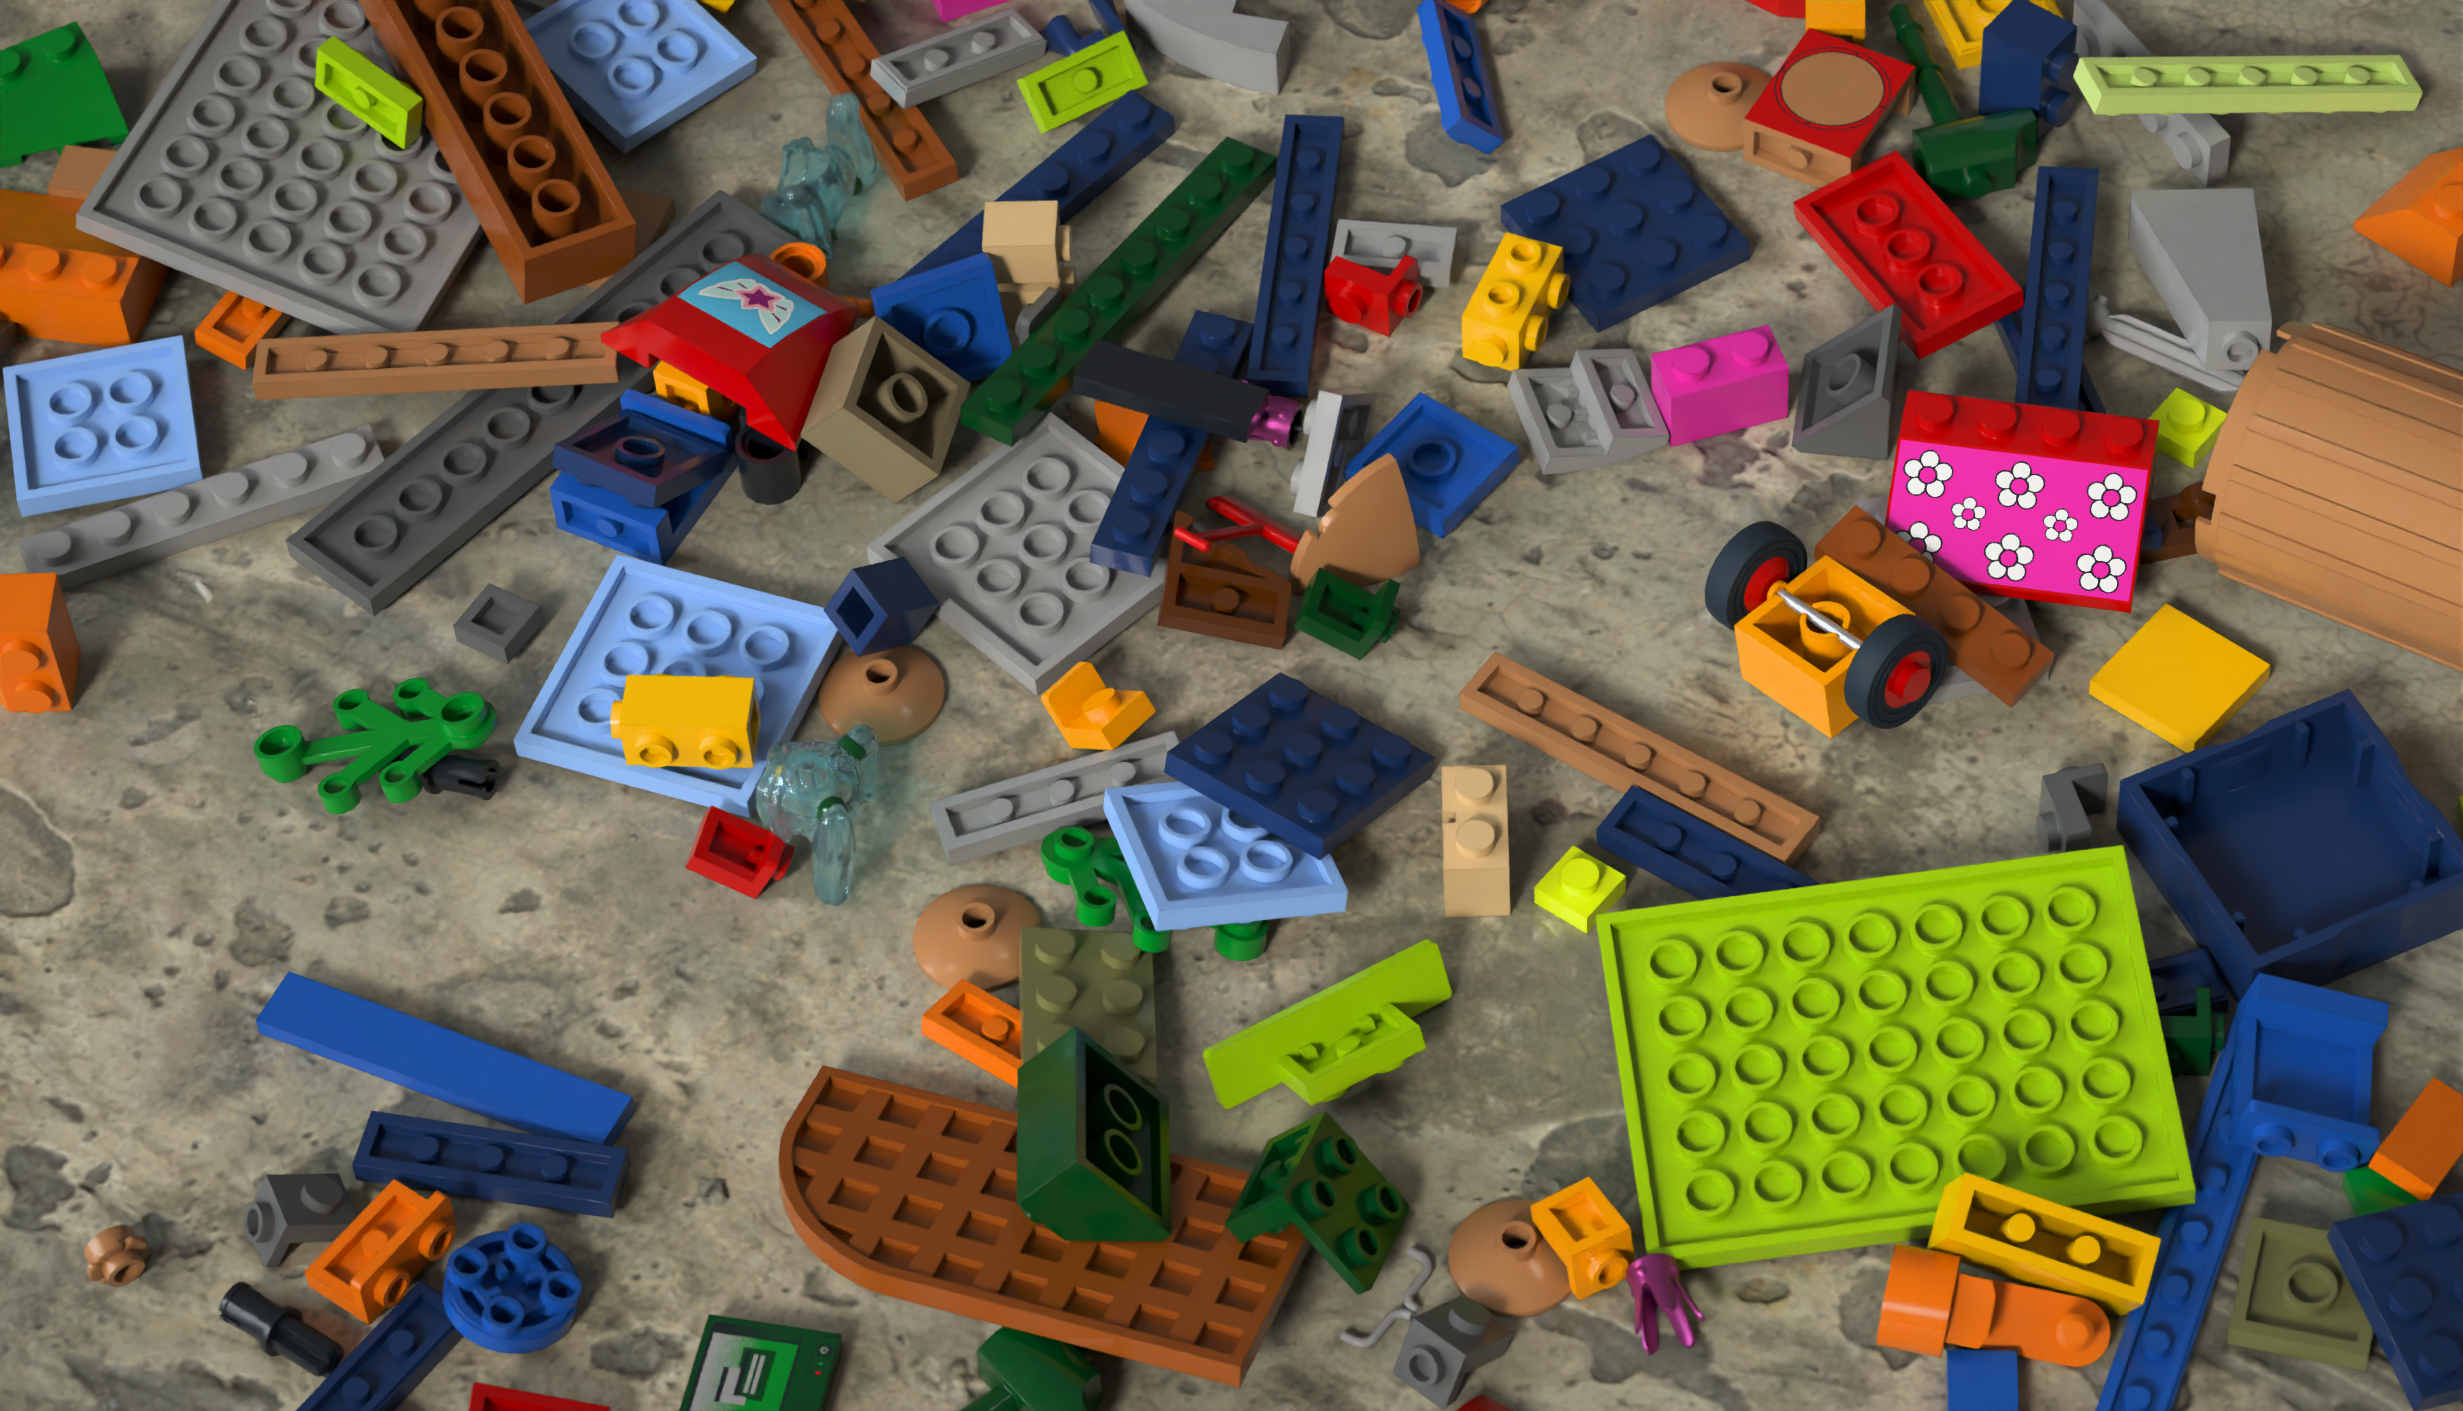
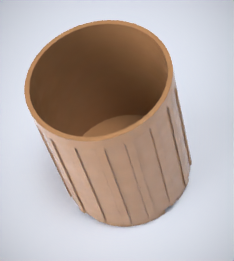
M2294 320L2285 323L2277 330L2276 336L2288 341L2277 354L2264 349L2260 351L2231 404L2214 446L2202 490L2216 495L2212 519L2209 520L2198 516L2196 519L2195 547L2199 557L2217 564L2218 574L2222 577L2463 673V371L2327 322L2325 324L2315 321L2311 326Z

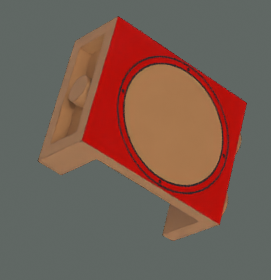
M1808 28L1744 117L1743 160L1819 189L1861 168L1862 150L1890 110L1909 115L1913 110L1916 67L1899 61L1896 58L1885 56L1847 42L1844 39Z

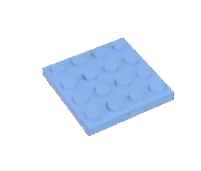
M617 554L514 738L516 753L518 756L695 804L707 807L712 805L723 811L750 818L844 637L824 612L823 607ZM669 674L672 676L704 677L730 675L754 678L761 713L754 768L718 770L709 767L665 766L651 768L644 765H627L622 740L613 739L611 734L612 704L614 700H623L627 675Z

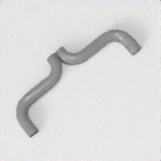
M1413 1246L1408 1250L1407 1255L1421 1262L1423 1268L1404 1293V1304L1407 1309L1390 1311L1368 1337L1360 1338L1344 1330L1340 1339L1352 1346L1367 1348L1377 1343L1395 1320L1406 1319L1412 1321L1421 1307L1415 1303L1414 1296L1430 1277L1433 1270V1263L1430 1257Z

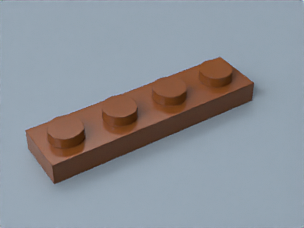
M1855 505L1815 545L1813 557L1815 560L1818 561L1824 555L1829 556L1915 613L1917 617L1936 627L1947 641L1948 660L2012 708L2052 667L2055 656L2053 652L1859 506Z

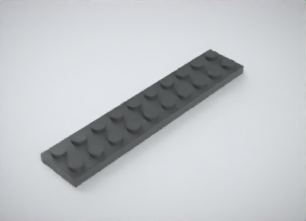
M720 189L553 325L619 321L621 324L661 303L727 262L749 254H764L770 257L777 248L788 243L801 241ZM622 354L619 383L471 390L286 539L290 557L371 615L376 616L554 469L552 467L554 444L622 411L620 397L627 388L643 394L651 390L655 386L653 371L661 360L648 369Z

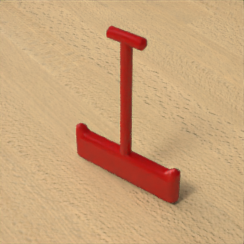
M1231 495L1209 498L1205 504L1208 509L1216 511L1241 526L1192 533L1181 526L1174 530L1175 537L1204 553L1211 549V542L1259 535L1294 554L1303 534Z

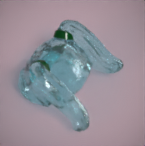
M847 92L836 94L831 99L826 110L828 141L825 145V150L814 147L812 140L808 137L792 140L789 144L783 146L781 174L776 191L773 196L770 195L769 197L765 196L759 203L760 209L757 212L773 224L799 234L804 243L812 244L821 249L826 257V261L835 255V245L838 240L836 227L842 217L845 206L852 196L860 195L864 189L872 185L877 171V160L873 144L859 117V100L853 93Z
M865 724L855 725L836 742H772L769 747L766 771L759 780L756 790V807L763 826L769 828L775 836L781 838L786 843H790L794 835L806 836L811 842L815 894L826 905L839 906L848 899L850 877L856 856L854 828L861 814V806L863 803L869 802L877 781L880 754L879 742L875 730Z

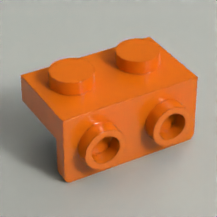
M393 1179L304 1271L308 1286L370 1326L386 1308L394 1307L403 1299L410 1283L431 1261H436L443 1257L451 1247L455 1235L458 1233V1228L450 1197L438 1190L427 1200Z

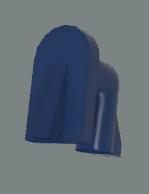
M1088 0L1095 19L1107 35L1111 36L1124 30L1135 52L1134 42L1119 19L1114 1ZM1066 15L1054 17L1047 24V28L1039 32L1047 40V50L1065 57L1105 39L1100 28L1083 37Z

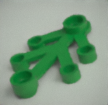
M411 678L400 683L393 691V699L403 718L371 701L367 691L351 689L343 692L334 700L333 710L343 729L358 730L365 727L368 730L305 741L302 732L296 726L281 725L264 732L256 740L253 749L264 774L272 777L279 783H289L299 779L306 773L310 764L359 756L340 772L333 773L324 778L318 786V793L326 811L331 814H343L351 811L360 803L362 795L358 787L383 767L385 768L379 774V782L387 800L392 803H404L412 800L422 790L423 784L419 777L422 773L453 749L470 750L482 745L495 731L498 725V716L493 705L485 701L478 693L461 692L446 698L432 690L427 680ZM424 716H427V717L430 718V719L421 720V721H416V722H408L407 720H405V719H418V718H421V717H424ZM422 744L403 761H397L386 766L410 746Z
M1065 827L1048 834L1043 839L1040 857L1045 865L1046 872L1053 880L1061 884L1071 885L1077 900L1076 917L1081 923L1091 927H1103L1112 923L1115 918L1116 893L1107 886L1099 885L1098 877L1118 886L1133 925L1132 941L1134 945L1143 951L1151 953L1162 952L1169 948L1173 930L1156 931L1127 863L1121 861L1125 860L1115 837L1098 838L1086 829ZM1267 920L1208 926L1215 929L1213 941L1216 951L1228 959L1249 961L1261 956L1265 950L1268 931Z

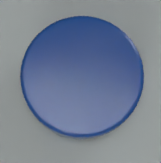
M521 1222L512 1225L508 1231H498L478 1236L464 1244L461 1248L454 1250L448 1258L442 1289V1300L449 1320L468 1340L495 1352L523 1354L544 1349L560 1340L568 1332L577 1315L582 1284L571 1260L558 1247L546 1240L544 1231L534 1224Z

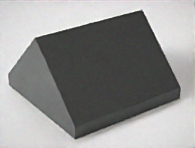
M1892 304L1805 354L1791 445L1800 453L1877 460L1888 459L1900 369L1902 310L1898 306Z

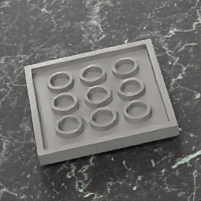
M1047 411L1013 447L1003 444L868 544L866 548L870 564L905 556L940 603L933 614L1038 696L1057 682L1078 662L1087 659L1161 601L1170 533L1151 577L1090 563L1092 541L1125 468L1052 412ZM1194 521L1192 527L1200 532L1207 531Z

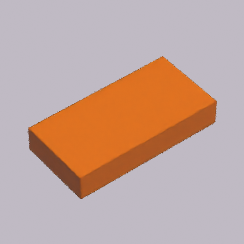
M2433 1077L2378 1148L2368 1167L2419 1200L2431 1199L2463 1156V1095Z

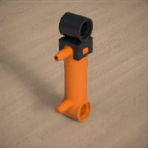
M804 242L788 243L777 248L770 255L769 258L830 291L826 257L818 247ZM839 296L859 307L858 318L870 319L874 316V305L871 299H858L856 296ZM741 406L739 415L741 430L735 439V447L742 490L749 499L756 503L765 505L783 503L791 499L800 490L802 473L799 459H807L809 442L802 438L796 452L790 450L746 424V408Z

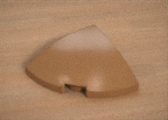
M1390 452L1360 470L1327 500L1332 508L1322 517L1318 525L1317 532L1319 537L1311 528L1305 530L1295 550L1290 565L1288 581L1292 583L1291 592L1295 596H1304L1310 578L1319 567L1363 588L1383 582L1388 578L1391 579L1420 566L1418 538L1409 497L1397 461Z

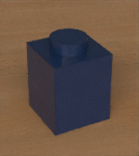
M904 556L852 569L824 608V612L857 656L861 657L911 644L940 603Z

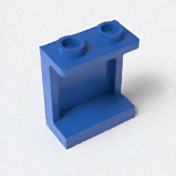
M627 388L620 397L622 410L629 409L726 449L724 472L662 504L660 507L645 509L629 504L626 501V497L602 487L585 486L579 483L575 476L562 471L549 488L558 529L643 561L665 566L738 466L732 429L729 425L712 415H701L671 404L660 396H649Z
M2259 973L2237 1006L2228 1143L2250 1148L2254 1152L2267 1157L2284 1156L2314 1163L2330 1172H2345L2364 1167L2380 1145L2381 1131L2378 1128L2370 1127L2373 1046L2388 1026L2389 1003Z

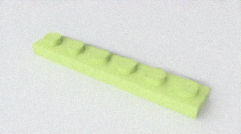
M2400 55L2080 57L2073 76L2094 114L2109 116L2121 114L2173 115L2181 113L2224 115L2228 113L2279 114L2282 112L2334 113L2354 111L2384 113L2387 111H2415L2423 94V91Z

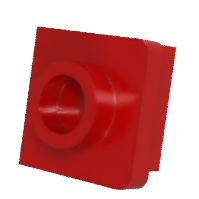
M1337 255L1324 271L1326 312L1337 316L1344 322L1360 325L1388 337L1392 335L1404 317L1410 318L1415 314L1422 299L1423 286L1419 284L1418 260L1408 255L1402 258L1389 276Z
M711 805L702 819L685 868L756 899L770 878L780 882L789 867L795 846L786 842L794 820L781 815L771 831H768Z

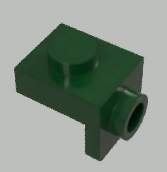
M1319 567L1308 582L1294 628L1361 660L1377 640L1386 643L1392 635L1401 615V609L1394 606L1400 583L1388 578L1374 595Z
M2196 987L2194 1016H2159L2172 1079L2179 1075L2209 1076L2211 1052H2221L2224 1048L2223 1011H2211L2210 987Z

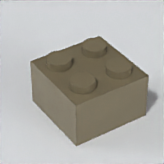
M875 316L833 345L800 437L896 504L939 476L961 413L960 406L965 402L970 383L882 319Z

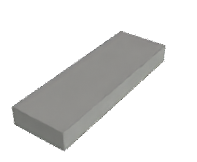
M1010 8L872 59L870 76L903 109L1044 57L1047 40L1014 8Z

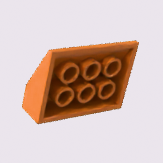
M0 189V320L16 322V335L108 348L136 344L170 267L76 229V213L85 200Z

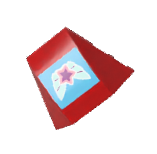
M749 254L721 265L661 303L601 333V342L648 369L659 360L666 362L745 407L746 424L796 452L802 440L800 434L831 349L836 342L851 333L859 316V307L764 254Z

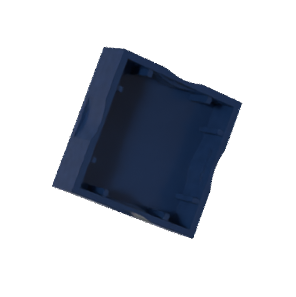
M2350 689L2269 720L2252 733L2224 744L2199 748L2120 780L2116 820L2117 831L2199 949L2207 948L2220 979L2238 1004L2259 973L2322 987L2463 929V841L2438 807L2426 799L2412 784L2400 763L2397 752Z

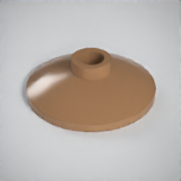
M1714 62L1695 67L1678 77L1669 88L1665 99L1667 122L1681 139L1698 148L1717 152L1743 150L1744 117L1772 79L1756 68L1734 62Z
M899 646L858 657L852 651L841 657L829 668L819 689L820 710L827 725L840 737L847 734L859 745L872 747L901 744L919 736L936 721L945 701L944 680L939 668L925 654L907 646Z
M987 884L959 887L936 898L921 913L913 933L914 954L922 971L942 987L952 989L963 978L987 993L997 991L1019 980V939L1021 926L1042 927L1041 919L1027 899L1010 889ZM983 925L978 928H971L972 926Z
M1512 1199L1494 1202L1481 1207L1462 1221L1450 1241L1448 1265L1454 1285L1466 1300L1482 1305L1490 1314L1512 1318L1535 1316L1557 1307L1573 1293L1569 1284L1567 1266L1533 1225L1530 1205L1536 1203L1535 1201ZM1514 1243L1526 1245L1519 1249L1507 1247V1245Z

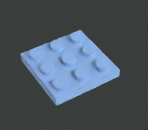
M559 0L523 22L566 100L623 154L755 73L757 57L695 0Z
M183 335L3 368L16 497L22 517L172 490L204 479L188 356Z
M1180 781L1105 789L1103 810L1156 931L1186 930L1193 927L1250 923L1260 920L1298 916L1310 917L1317 914L1345 912L1348 890L1330 853L1321 860H1318Z

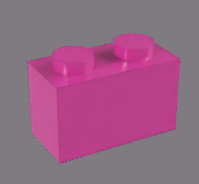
M1769 325L1651 354V393L1670 435L1668 442L1671 447L1788 417L1789 367Z

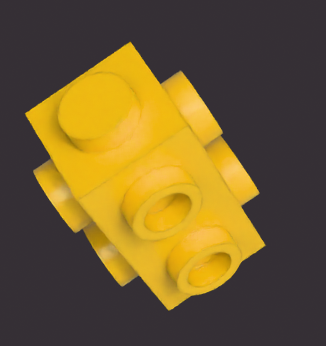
M1508 232L1505 233L1461 316L1463 358L1477 361L1486 366L1513 371V369L1523 368L1531 351H1540L1548 330V318L1553 308L1560 310L1563 307L1569 292L1570 275L1563 273V247Z
M669 674L627 675L623 700H614L611 708L612 738L622 740L627 765H644L651 768L665 766L709 767L718 770L754 768L761 724V713L754 678L730 675L716 677L672 676Z

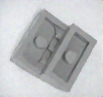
M1632 348L1576 350L1569 368L1513 369L1507 388L1543 475L1593 469L1629 460L1667 445L1670 435Z

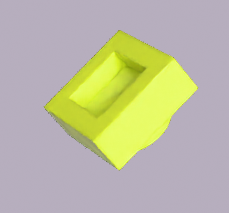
M2177 387L2148 419L2160 420L2158 450L2194 468L2216 444L2227 413Z
M1572 846L1534 887V903L1587 934L1596 925V914L1607 913L1626 892V876L1579 848Z

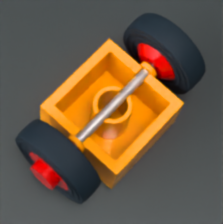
M1760 521L1745 527L1724 546L1710 569L1705 586L1706 607L1718 622L1735 631L1742 678L1829 738L1835 737L1859 717L1868 724L1880 729L1898 727L1918 714L1937 690L1943 678L1948 660V645L1943 634L1936 627L1917 617L1915 613L1827 555H1824L1807 569V552L1804 544L1795 534L1783 526L1770 521Z

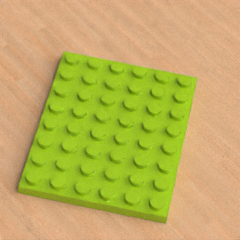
M2124 845L1596 914L1597 933L1647 1255L1664 1253L1673 1256L1678 1262L1679 1271L1930 1238L1944 1186L1965 1172L2093 1216L2195 1203L2196 1189Z

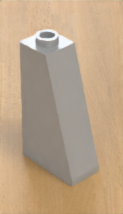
M2253 188L2131 190L2128 232L2129 247L2205 370H2249L2262 349L2270 351L2272 316Z

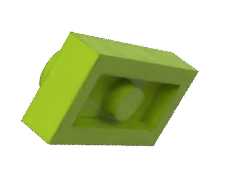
M1124 30L1016 80L1041 134L1125 95L1130 90L1134 91L1148 84Z
M331 36L317 48L315 87L404 150L420 137L423 98L417 95L410 85L403 81H397L373 64L363 52L350 48L335 36Z

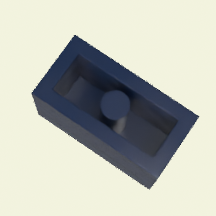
M2013 0L1983 29L1978 114L1985 116L2028 107L2037 119L2036 144L2054 126L2059 128L2064 125L2072 114L2076 100L2075 96L2072 95L2073 76L2079 61V56L2075 53L2077 25L2028 0Z

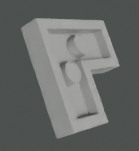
M1355 386L1319 390L1317 399L1314 398L1310 401L1303 424L1304 434L1309 435L1304 460L1300 459L1297 462L1290 484L1291 495L1296 496L1293 512L1317 518L1323 517L1332 508L1327 500L1341 486L1347 454L1359 453L1367 445L1378 392Z

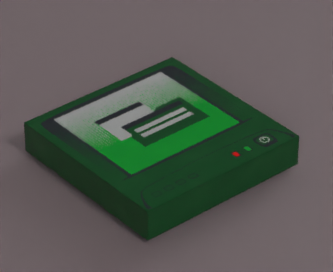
M709 1314L679 1411H825L843 1351L842 1336L832 1332Z

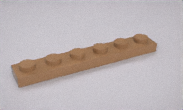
M620 321L258 339L252 386L256 400L619 383L622 354L602 343L601 333L619 325Z
M1497 652L1491 655L1459 693L1460 709L1624 794L1633 785L1792 868L1820 833L1819 816Z

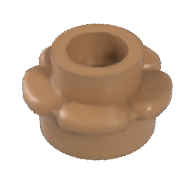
M116 1225L103 1230L93 1237L84 1249V1257L89 1263L87 1267L88 1277L92 1281L100 1280L101 1283H109L113 1287L123 1286L135 1280L145 1268L144 1262L149 1255L146 1239L142 1236H136L132 1228L127 1225Z

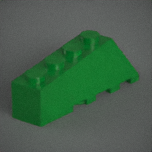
M77 21L0 50L1 169L23 164V155L57 149L58 156H61L65 145L81 147V143L109 138L111 146L122 144L129 135L128 128L100 61Z

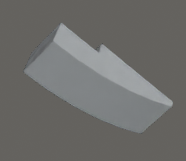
M1124 0L1127 28L1152 48L1175 62L1208 77L1241 88L1279 96L1291 65L1289 22L1240 14L1239 0Z

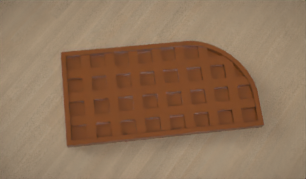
M822 1065L790 1117L780 1139L778 1157L779 1186L788 1219L805 1245L822 1262L857 1285L885 1296L1239 1388L1311 1246L1309 1240L1293 1223L1278 1234L1271 1235L1267 1231L1241 1244L1224 1224L1251 1173L1171 1152L1172 1235L1162 1242L1064 1241L1045 1225L1032 1222L1023 1213L1020 1206L1016 1204V1113Z

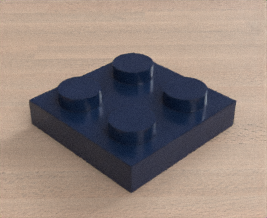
M624 409L554 444L552 467L575 476V479L585 486L602 487L626 497V501L635 507L655 509L723 473L727 450L629 409Z

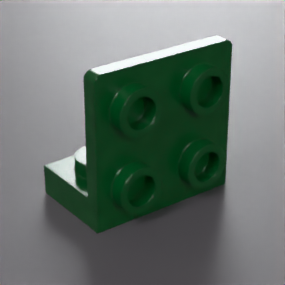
M1325 1111L1267 1141L1224 1225L1242 1244L1267 1231L1271 1235L1278 1234L1293 1223L1356 1294L1361 1295L1372 1289L1410 1208L1398 1189L1381 1174L1358 1148L1354 1139L1346 1134Z

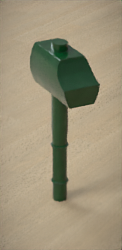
M1905 3L1892 7L1889 11V18L1896 31V41L1902 45L1910 65L1916 67L1915 83L1919 85L1924 104L1934 126L1912 130V162L1914 170L1943 202L1966 197L1977 198L1988 193L2015 188L2017 176L2025 169L2035 165L2037 119L2032 110L2025 107L1964 120L1951 89L1941 75V67L1935 63L1925 41L1923 27L1917 23L1911 7Z
M1002 1326L977 1349L979 1377L991 1390L959 1411H1095L1102 1401L1100 1373L1091 1364L1093 1358L1088 1348Z

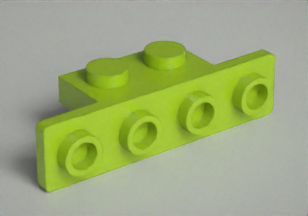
M1425 939L1206 1048L1203 1052V1058L1218 1103L1225 1109H1231L1284 1083L1310 1106H1313L1319 1102H1328L1341 1097L1347 1092L1349 1087L1377 1073H1385L1397 1069L1405 1062L1406 1058L1426 1049L1420 1026L1410 1018L1448 1000L1452 996V989L1438 945L1431 939Z

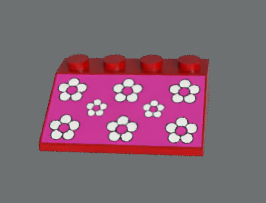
M1908 390L1898 435L1885 527L1973 593L2131 613L2156 473L2160 420Z

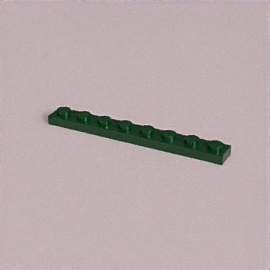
M1227 136L960 406L961 424L1013 447L1073 385L1074 375L1094 341L1098 339L1113 344L1276 177L1277 157Z

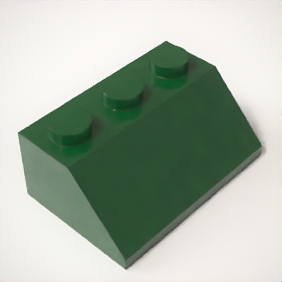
M1077 1026L1073 1027L1018 1068L1016 1204L1020 1206L1023 1213L1032 1222L1045 1225L1064 1241L1162 1242L1172 1235L1169 1099Z

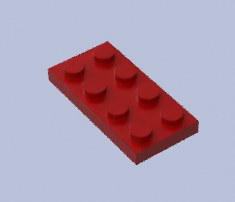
M1897 150L1793 202L1796 220L1877 312L1884 310L1892 304H1895L1902 310L1901 340L1919 360L2024 307L2023 289Z

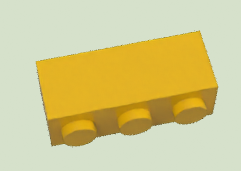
M1965 1172L1944 1186L1927 1249L1961 1256L1960 1263L2034 1288L2086 1298L2096 1303L2103 1311L2121 1317L2144 1305L2161 1238Z

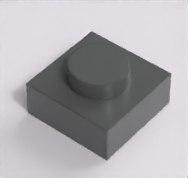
M489 583L453 627L457 642L509 664L544 621L540 605Z

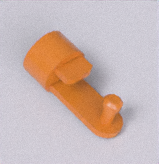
M1900 1243L1895 1244L1876 1340V1345L1942 1358L1945 1343L1975 1349L2017 1351V1356L2065 1366L2081 1367L2099 1359L2109 1344L2110 1324L2104 1311L2091 1300L1959 1273L1961 1256Z

